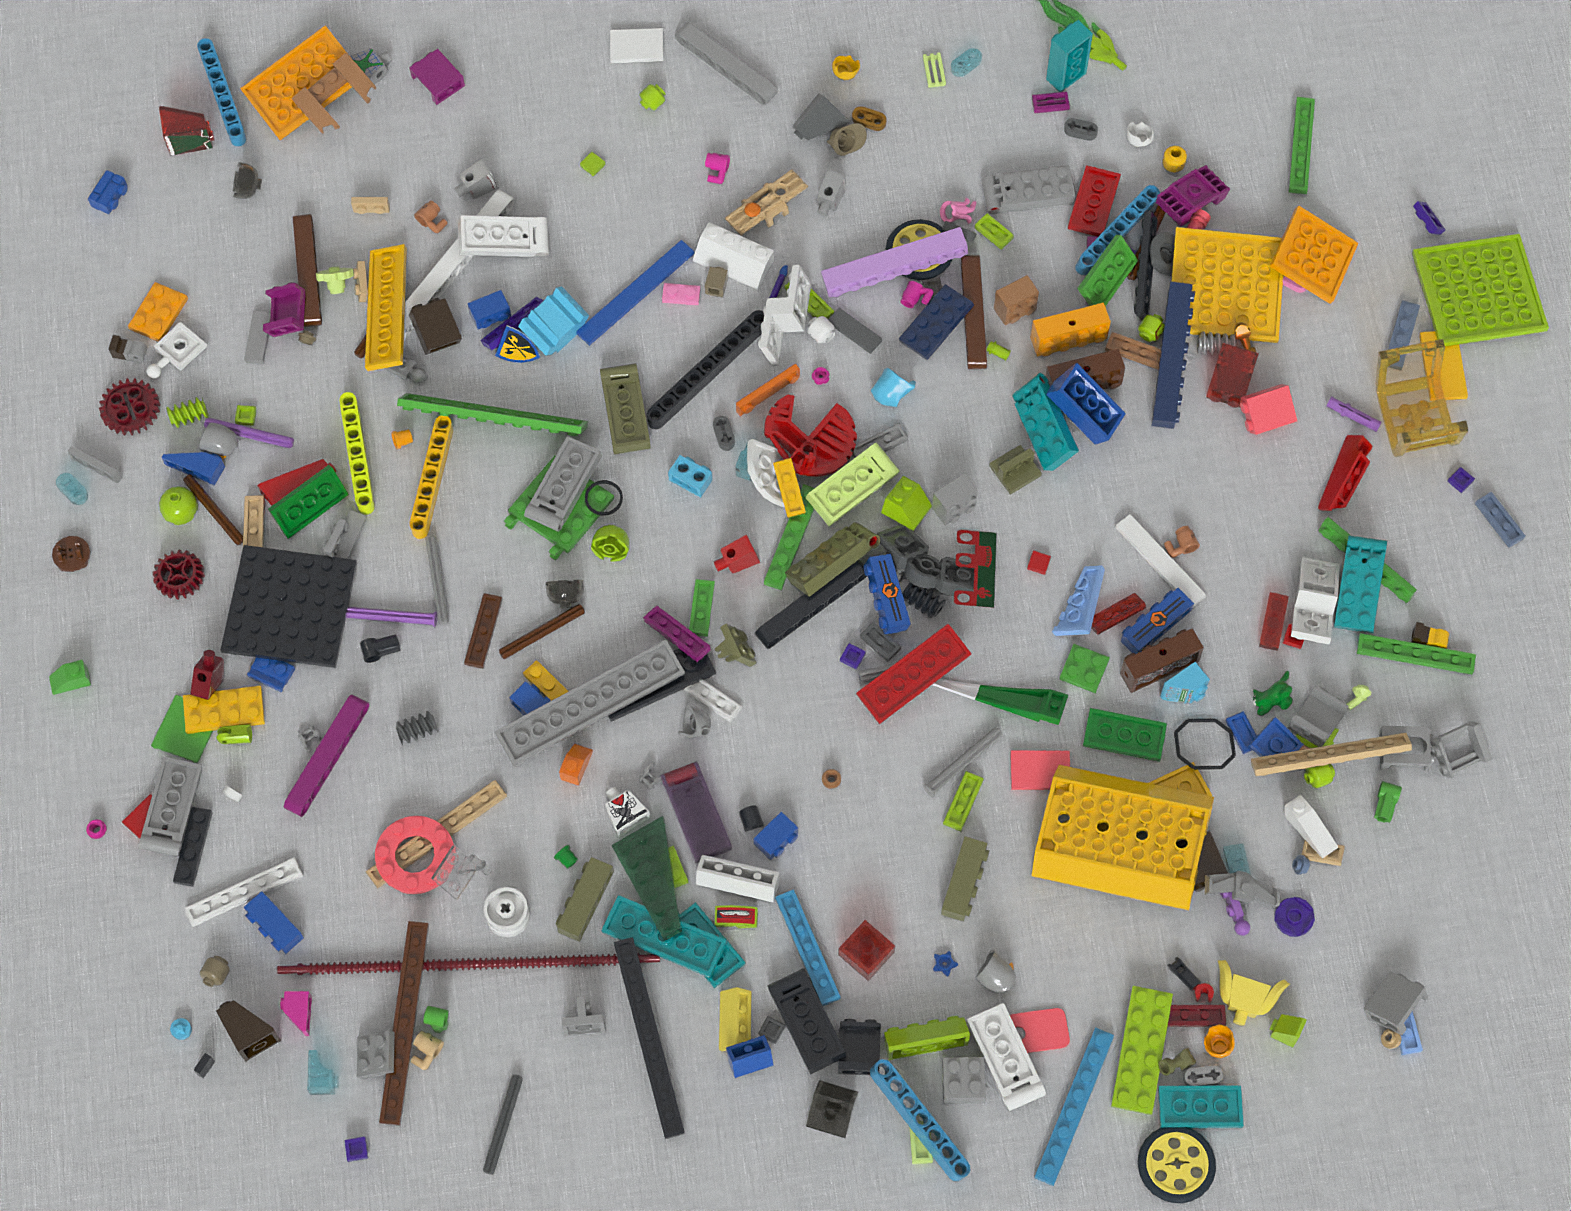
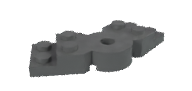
M900 524L877 533L881 539L880 544L887 550L886 554H891L894 566L904 570L906 578L912 584L921 588L935 587L940 593L954 596V592L957 590L974 591V568L958 567L955 564L956 559L945 557L939 561L935 557L927 555L929 546L913 530ZM959 560L962 564H970L969 562Z

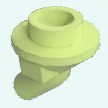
M1357 685L1352 688L1356 697L1346 705L1352 710L1362 701H1366L1372 692L1365 685Z

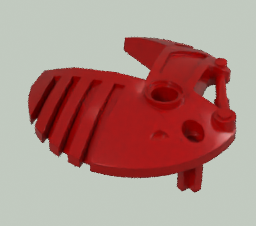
M788 394L779 399L774 404L776 407H771L768 413L770 415L766 417L764 435L766 438H770L782 459L791 458L795 473L804 476H825L842 468L848 462L846 458H851L853 454L851 450L854 451L856 443L853 441L857 440V433L853 430L855 429V424L849 412L836 403L813 432L807 436L791 421L795 396ZM785 450H787L792 456L789 457Z

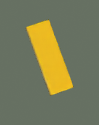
M792 459L774 462L773 465L787 517L805 514L806 511Z

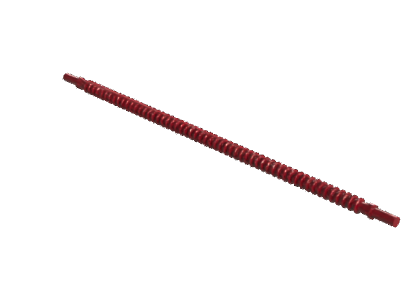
M615 953L613 956H610V954L604 956V954L602 956L590 954L589 957L586 954L584 957H581L580 954L578 957H575V955L572 957L561 955L560 958L555 955V958H552L550 955L549 958H546V956H543V958H540V956L537 958L526 956L525 959L522 956L520 959H517L516 956L514 959H511V957H508V959H505V957L502 959L491 957L490 960L487 957L485 960H482L481 957L479 960H476V958L464 960L462 958L461 961L456 958V961H453L452 958L450 961H447V959H444V961H441V959L429 961L427 959L424 962L423 971L424 969L427 972L430 969L433 971L436 969L439 971L441 969H444V971L450 969L452 971L454 968L456 971L459 968H462L463 971L465 968L468 970L470 968L482 970L483 967L486 970L488 967H491L492 970L494 967H497V969L500 967L503 969L505 967L517 969L518 966L521 969L523 966H526L527 969L529 966H532V968L538 966V968L540 966L552 968L553 965L556 968L558 965H561L563 968L564 965H567V967L570 965L581 967L582 964L587 967V964H590L591 967L593 964H596V966H599V964H602V966L614 964L616 966L619 962ZM637 953L640 963L660 962V957L657 955H640V953ZM388 960L385 963L383 961H380V963H377V961L365 963L363 961L360 964L357 961L354 964L352 961L350 964L348 962H345V964H342V962L336 964L334 962L332 965L330 962L327 965L324 962L321 965L318 963L315 965L313 963H310V965L298 963L294 966H277V974L297 973L300 976L306 973H310V975L321 973L324 975L327 972L329 975L333 972L335 975L336 972H339V974L351 972L353 974L355 971L357 974L360 971L364 974L366 971L368 973H371V971H374V973L386 971L388 973L389 970L392 973L397 970L399 973L402 968V962L400 960L396 963L394 960L391 963Z

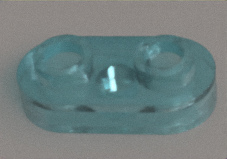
M975 48L965 51L952 61V74L957 77H963L981 64L982 53Z
M63 473L57 477L56 485L71 503L82 505L87 501L88 492L73 475Z

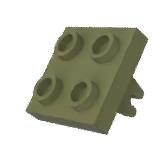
M727 623L721 626L720 629L725 640L714 649L716 652L721 651L718 654V658L727 657L725 659L726 662L736 660L749 667L757 664L754 658L756 656L755 652L748 646L746 633Z

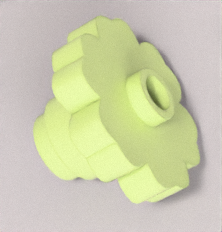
M339 266L329 267V270L316 273L317 281L327 282L330 294L344 293V288H346L345 279L354 276L352 268H339Z

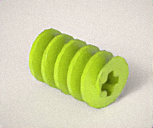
M195 397V403L189 399L187 406L182 401L181 408L174 404L173 410L168 406L166 407L172 426L175 424L177 428H180V422L186 426L187 419L191 423H194L195 417L201 421L202 414L205 418H209L203 397L202 401Z

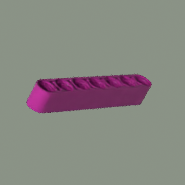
M353 694L347 698L287 796L283 806L284 809L300 817L305 815L366 715L370 705L369 702Z

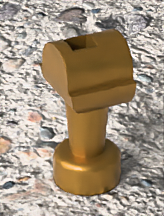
M1243 322L1237 323L1234 334L1241 341L1244 348L1241 351L1242 357L1250 358L1257 354L1256 348L1251 347L1249 339L1251 334L1250 328Z

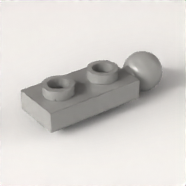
M404 356L403 365L384 368L405 380L410 375L418 383L426 379L425 370L416 368V362Z

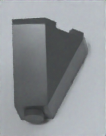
M818 94L792 127L795 129L794 133L801 140L803 138L810 140L846 125L850 121L825 96Z

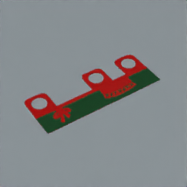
M970 530L957 531L958 543L975 545V554L957 553L955 562L958 567L974 568V591H955V604L994 608L997 533ZM969 533L972 535V540L963 541L960 535ZM961 556H968L971 558V563L962 564L959 558ZM964 593L970 597V600L968 602H960L957 596Z

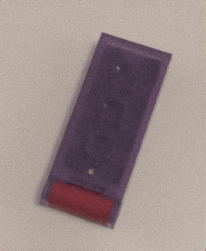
M695 761L661 774V781L694 863H699L702 855L714 857L732 850L731 842L698 762Z

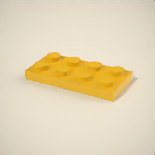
M261 685L215 691L209 700L190 694L183 695L186 734L215 731L222 726L265 724Z

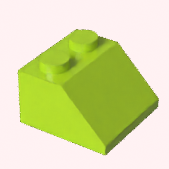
M903 476L885 498L881 513L914 531L932 508V505L920 484Z

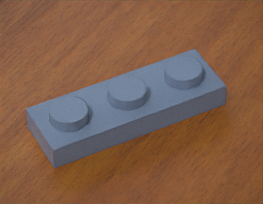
M1492 492L1475 502L1477 508L1508 548L1526 537Z

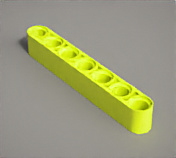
M346 392L340 396L339 402L355 501L359 512L368 515L374 511L375 503L360 411L355 395L351 392ZM357 451H360V452H361V453H359V454H357V455H354V453L357 452ZM358 468H364L362 471H356ZM360 485H366L364 488H359ZM365 501L369 502L366 505H361Z

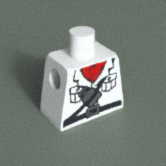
M613 787L606 792L610 799L605 804L606 811L618 838L650 819L649 811L629 790L620 794L617 788Z

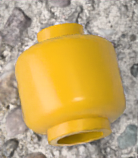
M1180 146L1168 147L1164 152L1162 161L1164 168L1173 173L1183 170L1187 160L1186 151Z

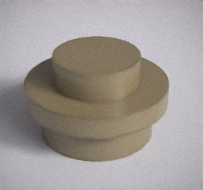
M304 330L303 333L298 334V341L304 344L313 345V342H316V338L313 337L314 334Z

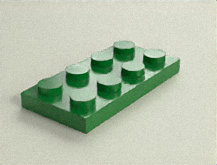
M327 465L268 508L285 537L289 539L349 494L334 469Z
M1090 708L1083 747L1160 762L1167 723Z

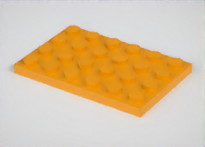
M325 25L240 89L278 139L282 140L309 120L291 98L304 87L307 90L331 71L334 68L333 63L347 52ZM348 82L345 83L321 105L325 108L352 87Z

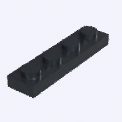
M192 807L173 878L174 884L194 887L213 814L212 810Z

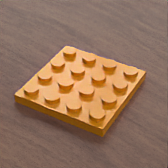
M1297 206L1270 267L1331 304L1334 302L1358 242L1301 206Z

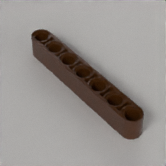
M311 214L293 216L298 285L305 289L304 327L322 325L319 281L316 279L318 270L313 219Z
M964 255L961 257L963 296L974 304L964 317L968 369H987L980 255Z

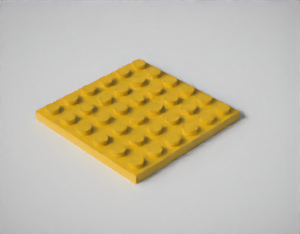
M1176 227L1171 282L1193 284L1192 291H1195L1194 302H1190L1193 314L1192 319H1188V325H1191L1190 334L1200 335L1204 331L1206 336L1209 332H1212L1213 337H1215L1216 333H1220V337H1222L1224 333H1227L1228 338H1230L1231 334L1235 332V325L1243 322L1251 330L1250 340L1278 343L1283 274L1271 268L1270 264L1282 238Z

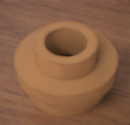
M829 769L823 773L822 783L825 787L834 789L840 785L841 775L838 771ZM833 777L835 781L829 782L828 778Z

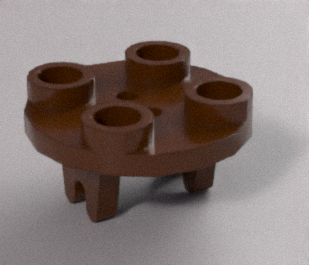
M68 536L56 543L52 551V558L59 570L74 572L88 565L91 551L84 539L78 536Z

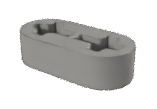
M1213 1065L1195 1067L1186 1071L1183 1080L1186 1086H1215L1221 1082L1223 1072L1220 1067ZM1211 1071L1219 1075L1216 1080H1213L1212 1077L1205 1078V1076L1210 1075ZM1191 1073H1194L1195 1077H1202L1198 1078L1195 1083L1191 1079L1188 1080Z

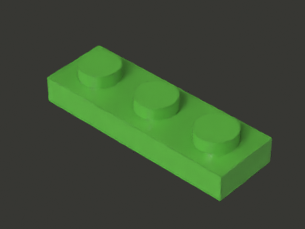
M695 580L689 630L697 636L708 637L715 581Z

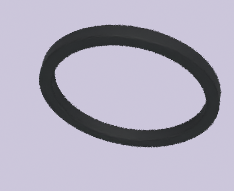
M600 480L591 484L585 493V503L588 509L594 514L601 516L615 513L623 502V494L620 487L608 480ZM599 484L614 486L620 494L618 505L613 510L607 512L594 510L588 503V494L593 487Z

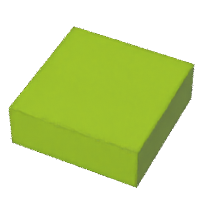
M593 152L580 163V167L592 176H595L606 165L605 161Z
M237 405L235 424L254 426L256 406Z

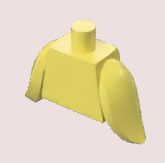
M1217 960L1220 969V996L1223 1002L1228 1005V1010L1236 1012L1233 1023L1245 1026L1247 1016L1255 1018L1257 1015L1268 1013L1274 1007L1283 991L1290 985L1284 979L1277 982L1271 988L1270 985L1237 974L1232 976L1227 961Z

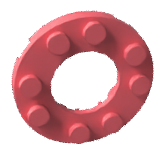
M409 816L395 821L383 831L376 845L375 862L380 876L389 886L406 894H422L437 888L446 880L454 866L455 847L449 832L439 822L424 816ZM412 836H420L431 842L434 848L433 861L427 869L421 872L411 873L404 871L396 862V850L403 840Z

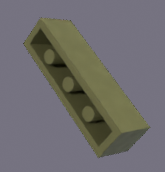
M964 837L941 915L963 922L966 916H970L973 905H970L971 897H976L978 887L975 886L976 881L982 878L984 868H981L983 861L987 862L990 850H986L988 843Z
M593 857L590 858L589 862H585L582 868L583 875L580 880H576L573 886L575 891L572 897L569 896L564 905L566 909L563 915L560 914L556 921L558 933L578 942L581 941L614 873L612 865Z

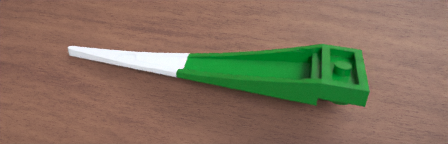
M939 679L933 684V686L1037 722L1043 720L1056 725L1060 723L1068 699V694L1051 689L997 687Z

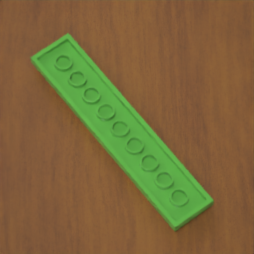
M410 393L402 395L397 401V406H402L403 410L412 411L415 408L421 409L422 413L439 412L441 416L454 414L460 419L473 417L479 422L492 420L494 424L499 425L512 423L513 427L523 428V425L531 426L530 429L542 430L544 428L549 429L551 433L567 432V435L578 436L588 426V421Z

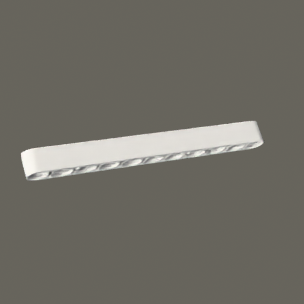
M497 190L476 216L506 217L512 210L516 199L502 190ZM459 238L405 302L404 341L414 330L409 317L412 307L418 304L426 305L432 299L440 298L474 256L459 255Z

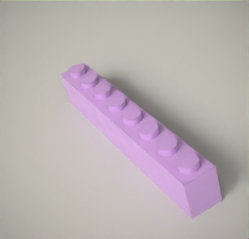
M958 227L822 270V279L828 297H839L849 291H857L862 287L873 286L884 280H892L896 276L908 275L918 269H927L937 263L943 264L947 260L961 258L968 254V247L962 229Z

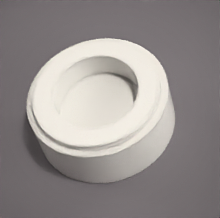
M225 786L222 790L223 794L236 802H239L242 798L241 794L228 786Z

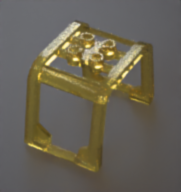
M1443 339L1378 352L1376 393L1389 444L1395 457L1403 456L1407 452L1447 444L1451 446L1459 445L1468 432L1466 420L1455 423L1451 422L1442 390L1440 375L1445 351ZM1425 350V356L1433 357L1430 376L1385 384L1387 367L1398 362L1400 355ZM1433 387L1436 401L1427 402L1426 400H1421L1416 404H1402L1397 409H1389L1387 396ZM1439 409L1441 418L1432 419L1431 417H1425L1423 420L1421 419L1422 415L1427 414L1428 410ZM1411 415V421H1406L1404 425L1394 427L1392 417L1399 416L1402 419H1406ZM1443 425L1444 429L1431 431L1434 426ZM1401 433V436H1400V439H1399V442H1398V439H1397V435H1396V434ZM1444 436H1446L1445 438H1440V439H1435V440H1430V441H1425V442H1420V443L1411 444V443H1414V442H1419V441H1424V440H1429V439H1434V438H1439V437H1444Z

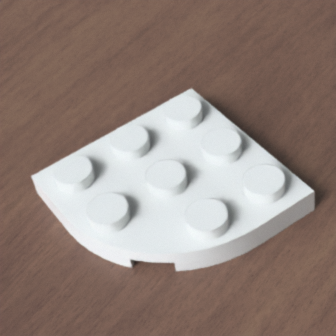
M754 439L749 440L747 444V471L755 487L762 494L763 498L785 507L773 465L774 462L783 460L778 453L777 448Z

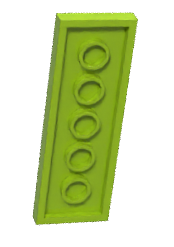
M1132 986L1111 1107L1152 1115L1160 1072L1159 1061L1162 1060L1173 997L1172 993Z

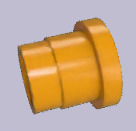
M409 429L391 432L396 449L413 443Z

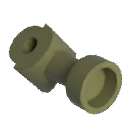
M1186 1048L1172 1060L1170 1058L1160 1060L1159 1069L1163 1075L1167 1076L1174 1073L1175 1068L1179 1067L1181 1071H1184L1197 1062L1189 1048Z

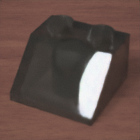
M819 1080L813 1095L806 1127L846 1138L858 1091Z

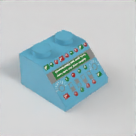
M1194 662L1164 683L1160 697L1162 700L1190 704L1193 701L1198 702L1205 697L1210 679L1198 664Z

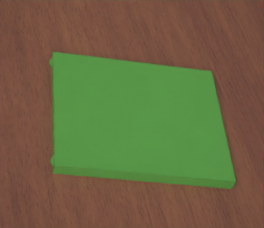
M175 695L151 746L198 763L213 731L186 734L183 697Z

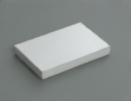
M663 28L610 30L611 63L664 61Z

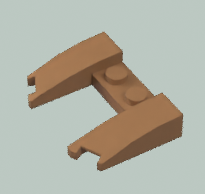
M347 53L333 63L334 68L308 90L304 87L291 98L322 134L324 133L323 127L333 125L335 130L340 128L338 123L321 105L339 88L348 82L367 104L371 101L367 97L370 88L375 90L377 88Z

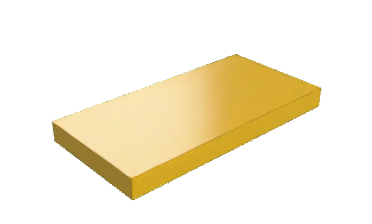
M1435 331L1420 332L1419 339L1430 401L1467 399L1468 392L1459 344L1439 347Z

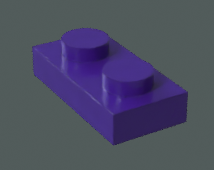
M1417 201L1413 205L1416 210L1415 214L1426 224L1425 228L1429 233L1441 235L1446 231L1427 202Z

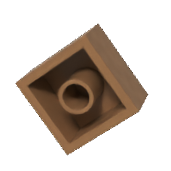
M1026 275L996 291L994 310L1004 325L1013 324L1021 317L1035 312L1039 291L1029 276Z

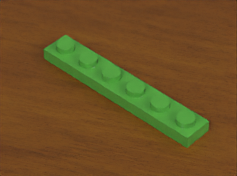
M1297 97L1289 193L1307 194L1315 106V99Z
M803 484L800 492L806 513L789 518L765 577L764 585L782 591L787 579L785 572L793 564L814 512L813 506L805 498L809 492L815 489L814 487Z
M1327 517L1323 521L1319 532L1335 544L1339 550L1346 553L1350 534ZM1384 563L1381 584L1390 589L1399 599L1408 603L1417 589Z
M1360 633L1356 653L1471 675L1474 673L1476 654L1362 633Z

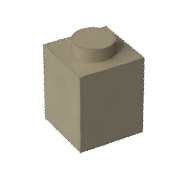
M722 267L709 268L705 283V294L723 298L728 282V270Z

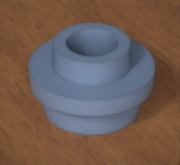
M1298 855L1292 863L1295 874L1301 875L1308 872L1310 867L1309 859L1304 855Z

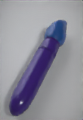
M787 265L780 269L779 276L769 298H777L788 273Z

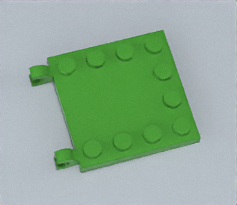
M554 455L508 509L510 515L506 517L504 522L506 523L505 527L512 530L516 523L521 521L554 544L549 550V557L556 561L563 551L569 553L600 515L591 512L585 503L586 490L591 484L595 483L589 479L570 516L559 532L524 516L528 504L531 502L556 457ZM599 485L593 487L588 494L589 505L599 512H604L614 500V495Z

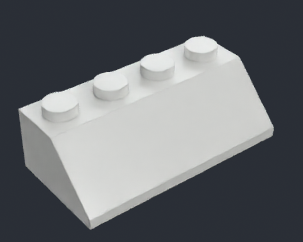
M709 222L700 236L693 262L707 268L722 267L728 270L729 278L758 290L774 262V250Z

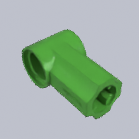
M1382 781L1374 815L1377 821L1383 823L1391 822L1395 805L1401 794V786Z
M427 1006L423 1022L429 1024L434 1032L441 1033L448 1028L449 1022L447 1019L449 1011Z

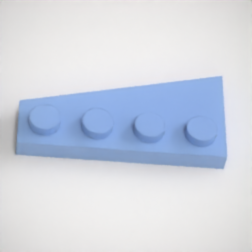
M1102 565L1084 567L1075 585L1076 590L1067 601L1068 606L1065 612L1062 611L1058 626H1055L1052 631L1055 636L1090 634L1105 572Z

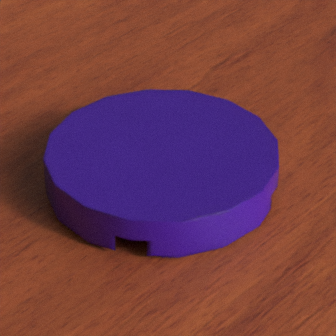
M1300 897L1286 898L1276 908L1274 921L1282 933L1290 937H1299L1311 930L1315 922L1314 910L1306 900Z

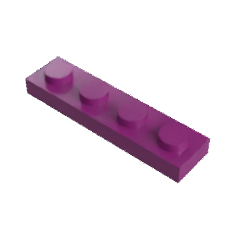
M657 605L643 617L645 623L696 662L711 650L709 644Z

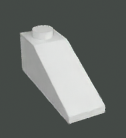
M1301 795L1285 805V818L1321 858H1324L1338 848V845L1314 809Z

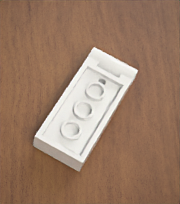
M460 215L458 218L459 255L523 257L549 255L547 218Z
M1004 1003L967 1019L966 1023L982 1057H984V1062L1008 1112L1046 1095L1045 1089Z

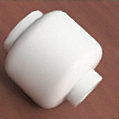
M814 317L808 323V334L817 343H828L833 339L835 327L826 317Z

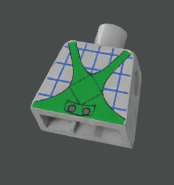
M372 48L350 56L374 85L387 75L385 64L392 61L387 51L378 56Z

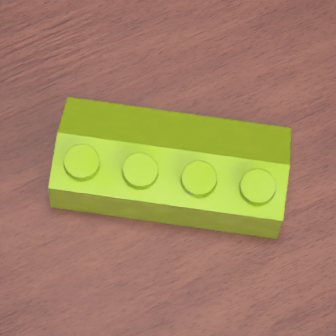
M951 1016L947 1020L940 1022L938 1019L930 1020L924 1025L913 1023L903 1029L892 1027L887 1029V1032H884L888 1061L968 1046L970 1039L965 1018H959V1016Z

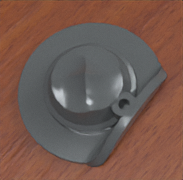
M1162 232L1154 236L1150 243L1151 262L1155 270L1164 275L1172 276L1175 235Z

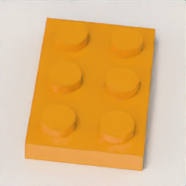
M155 282L129 323L128 328L159 342L168 333L187 302V295Z

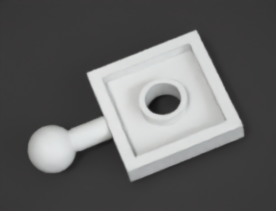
M179 322L154 345L155 350L163 358L157 364H150L146 369V373L150 378H158L161 375V369L169 362L182 371L207 345L183 323ZM178 344H185V347L183 349H176V346Z

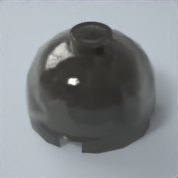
M238 162L237 167L240 168L238 172L235 171L232 190L236 191V193L232 197L239 199L251 198L257 189H261L262 179H259L258 171L252 165Z
M584 580L545 582L547 597L553 604L560 605V608H572V604L577 603L583 596Z

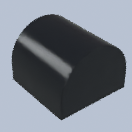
M756 805L745 807L739 811L745 832L764 826Z

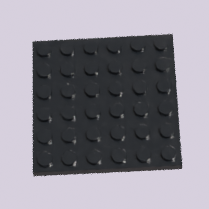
M244 545L220 649L221 653L336 668L357 568V560Z

